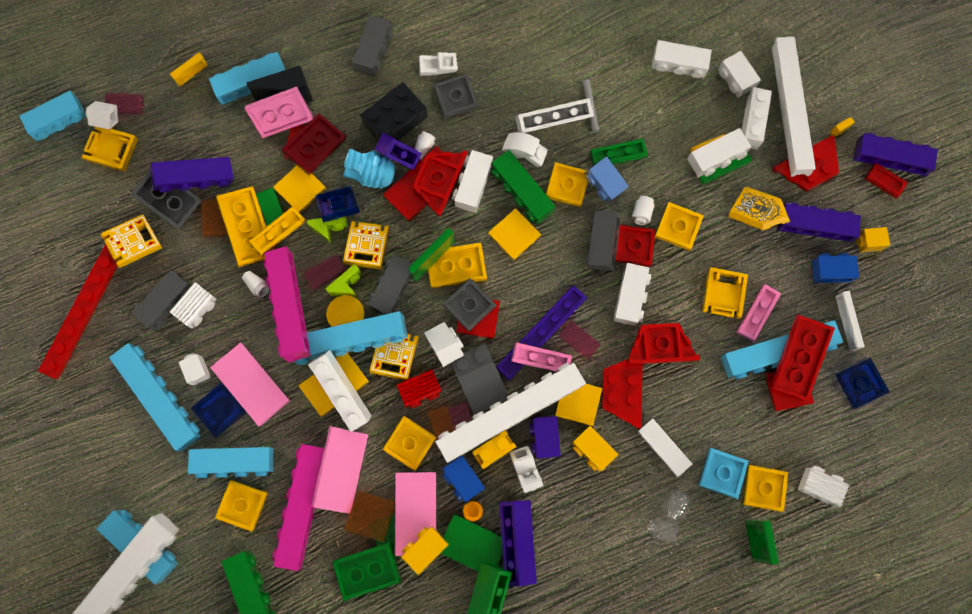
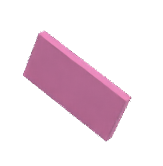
M241 342L210 367L259 427L290 402L289 398Z
M329 426L311 507L351 514L368 434Z
M436 472L396 473L395 556H402L404 554L402 551L410 541L414 544L419 539L417 534L425 526L428 529L432 526L436 530Z

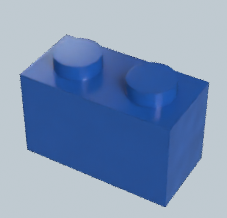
M828 253L820 254L812 261L814 283L853 282L859 278L857 256H849V253H841L837 256H830Z
M463 455L443 468L445 473L442 476L448 485L450 483L454 485L456 490L453 492L459 501L464 500L466 503L485 489Z

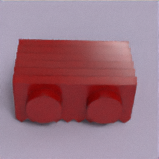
M433 369L396 384L405 407H410L411 409L421 406V401L426 399L432 401L439 398V394L442 393Z

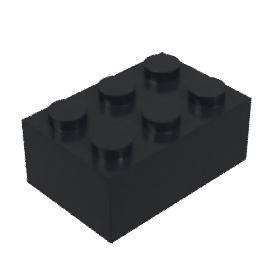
M402 82L360 114L363 125L379 142L383 133L399 140L424 121L428 115L427 108L407 85Z

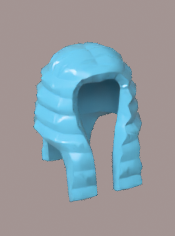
M349 149L344 162V167L346 168L343 177L359 181L362 187L367 186L374 189L377 187L381 189L392 183L395 175V166L390 158L375 150L368 153H360Z

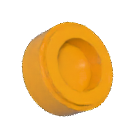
M469 501L464 505L463 515L467 520L477 521L481 518L483 509L478 502Z

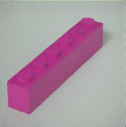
M286 246L265 252L263 264L268 272L266 282L271 290L269 299L274 308L272 317L277 326L275 328V335L280 344L278 346V353L288 363L310 357L311 353L293 254Z
M301 444V447L296 451L295 459L298 461L296 468H293L291 473L292 487L288 488L286 494L288 504L287 508L283 509L281 517L284 522L282 528H279L277 533V540H279L278 548L274 549L272 555L274 567L294 571L302 569L315 507L311 506L324 448Z

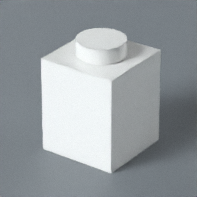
M98 101L92 103L86 108L88 125L111 129L118 123L117 105Z
M192 353L186 355L184 360L179 362L187 384L194 386L211 378L202 356Z

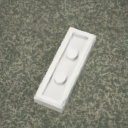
M850 291L842 292L835 298L849 350L854 351L865 346Z
M651 419L637 431L676 477H679L692 465L690 460L654 419Z

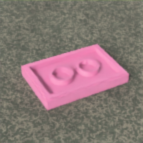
M298 87L245 106L247 114L262 139L313 120V115Z

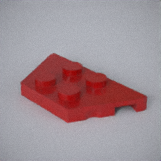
M834 135L812 146L816 169L810 176L801 174L791 177L788 159L773 167L772 171L785 176L787 181L796 184L798 188L805 192L831 179L839 173Z
M462 151V153H427L412 187L438 217H441L465 159L468 156V151Z
M679 323L645 324L639 327L627 360V365L699 361L700 356L699 354L696 355L692 349V343L685 336L684 330Z
M628 359L603 369L602 409L633 425L636 429H641L643 364L627 365Z

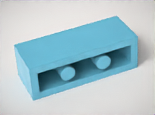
M68 91L19 117L27 133L36 141H39L56 131L63 130L72 123L81 121L82 118L86 117V113L79 99L71 91Z

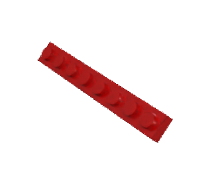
M106 244L91 269L38 372L57 380L62 374L118 267Z

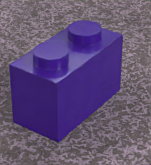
M385 133L382 134L375 147V150L412 170H414L422 155L421 152Z
M557 416L533 418L532 423H529L530 435H534V443H531L532 455H535L536 459L560 457Z

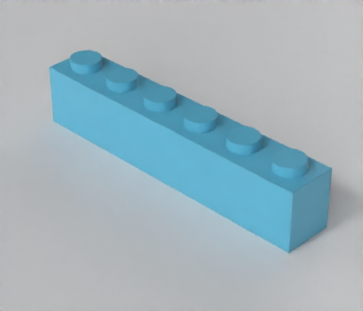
M398 311L308 332L311 356L293 362L297 365H305L310 360H314L329 350L335 356H344L349 351L361 352L367 347L379 348L388 342L393 344L400 343L403 339L408 338L404 315Z
M835 320L824 323L835 328L827 352L838 349L837 345L843 343ZM789 334L722 355L721 360L728 378L735 377L738 380L747 377L746 373L751 371L754 374L765 371L764 367L771 366L772 369L777 368Z
M126 344L109 357L174 450L184 451L201 438L198 433L200 431L198 426L194 422H190L187 418V411L182 406H178L176 403L177 397L172 391L168 392L164 379L155 374L154 365L143 357L145 354L138 345Z

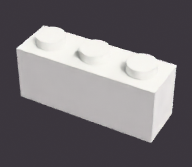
M658 40L654 49L651 68L661 72L669 71L677 75L686 74L694 78H704L709 70L712 50Z
M753 87L747 96L742 132L751 145L750 149L757 150L764 142L772 93L770 90Z
M738 128L692 151L687 160L698 177L702 175L706 177L714 173L716 168H725L732 163V160H741L746 157L751 145L741 129Z
M472 150L470 156L466 157L464 166H466L465 172H461L458 183H460L459 189H455L452 200H455V207L474 213L477 212L491 171L493 156Z
M626 263L619 289L614 322L636 326L639 321L642 322L644 310H641L642 303H646L648 292H645V288L651 280V274H648L649 267Z

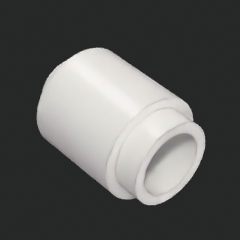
M640 196L639 200H636L632 219L635 220L636 224L645 225L650 223L654 209V200L652 198Z

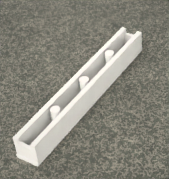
M795 37L776 38L772 47L790 174L791 177L801 174L810 176L816 168Z

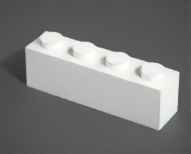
M590 98L519 114L515 116L518 132L527 133L594 117Z
M329 350L312 360L308 364L349 430L352 432L366 424L371 418V414L332 352Z

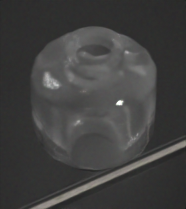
M678 489L668 492L662 505L663 510L667 513L666 517L674 521L685 519L692 506V501L689 499L690 495Z

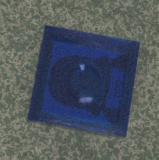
M351 186L315 195L323 223L360 213Z
M871 358L835 374L853 409H857L890 393Z
M222 382L191 407L215 438H218L247 413Z

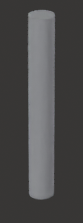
M586 79L582 83L585 98H590L594 117H590L592 132L596 133L599 131L590 81Z

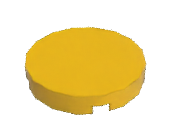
M342 295L330 302L327 307L326 317L330 326L334 327L364 320L365 311L358 299L353 296Z

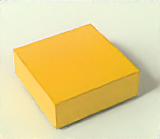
M852 117L847 118L837 124L830 131V135H834V137L848 130L855 121Z

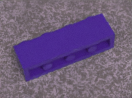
M864 133L856 141L854 161L872 165L877 163L882 167L927 176L935 170L938 149L931 148L929 145L912 144L910 141H898L892 137H879L873 133Z
M230 157L151 162L150 165L153 191L169 192L171 189L186 191L192 187L207 189L210 186L216 185L218 187H227L234 179Z
M787 203L784 207L790 222L778 224V231L853 242L860 235L861 215H856L851 211L837 212L831 208L817 209L816 206L812 205L804 207L798 206L797 203Z
M531 501L499 502L503 564L505 570L512 572L509 586L537 584Z

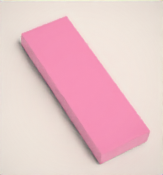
M766 284L762 285L736 333L751 342H755L781 293Z
M516 342L511 362L559 372L558 368L565 363L570 365L572 355Z

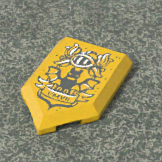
M744 187L729 213V218L760 230L769 229L771 226L780 223L790 222L780 198L750 187Z

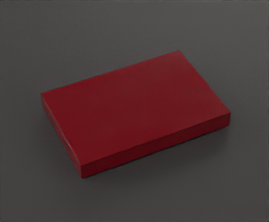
M318 113L313 120L281 149V152L310 176L347 139V136Z

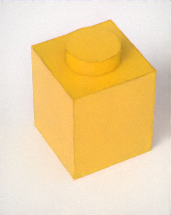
M887 227L864 229L861 231L856 239L860 252L881 251L890 246Z

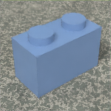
M607 156L585 172L587 181L592 186H595L598 190V196L606 202L611 201L629 187Z

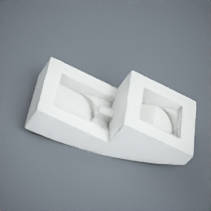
M438 52L437 56L419 55L420 75H439L458 70L456 53Z

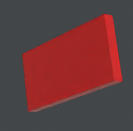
M436 146L429 153L441 154L443 151ZM425 157L417 163L414 170L410 169L383 194V197L408 222L427 206L412 187Z
M797 314L770 388L808 402L835 328Z

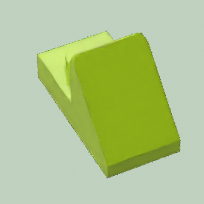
M346 216L324 222L323 218L307 220L310 229L330 244H332L330 230L341 231L348 227Z
M355 264L352 265L326 288V291L330 296L349 295L357 297L348 285L355 284L360 279L362 274L360 269Z

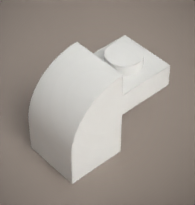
M521 132L509 133L502 148L504 152L510 150L516 159L525 158L537 167L542 166L548 152L546 148L539 144V139Z
M525 446L509 452L524 493L543 487L529 447Z

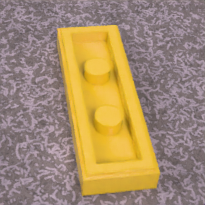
M292 206L253 237L249 243L262 257L265 255V252L274 248L305 223L306 220Z

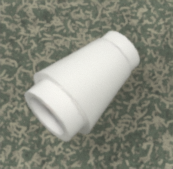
M425 131L418 135L414 148L422 153L419 160L423 159L435 144V137Z
M251 271L243 274L242 279L254 296L261 298L269 292L270 288L264 279Z

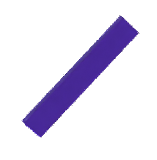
M573 285L519 343L541 348L582 305L587 297ZM514 348L496 366L497 370L509 381L524 366V364L511 362Z

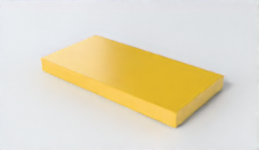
M253 186L217 195L216 199L238 267L265 260V255L261 257L249 243L253 237L266 228Z

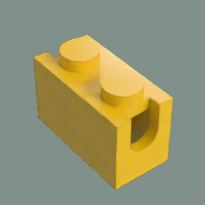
M591 426L587 427L572 442L574 452L580 457L583 455L588 460L586 464L594 472L596 470L599 472L603 471L619 455Z
M504 430L474 450L472 454L484 470L517 446L512 442L507 431Z
M425 526L417 534L419 539L414 544L410 541L402 550L404 554L401 558L418 575L449 544L432 526L429 529Z

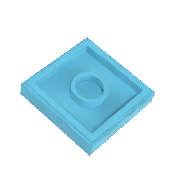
M709 448L698 486L738 499L749 461Z

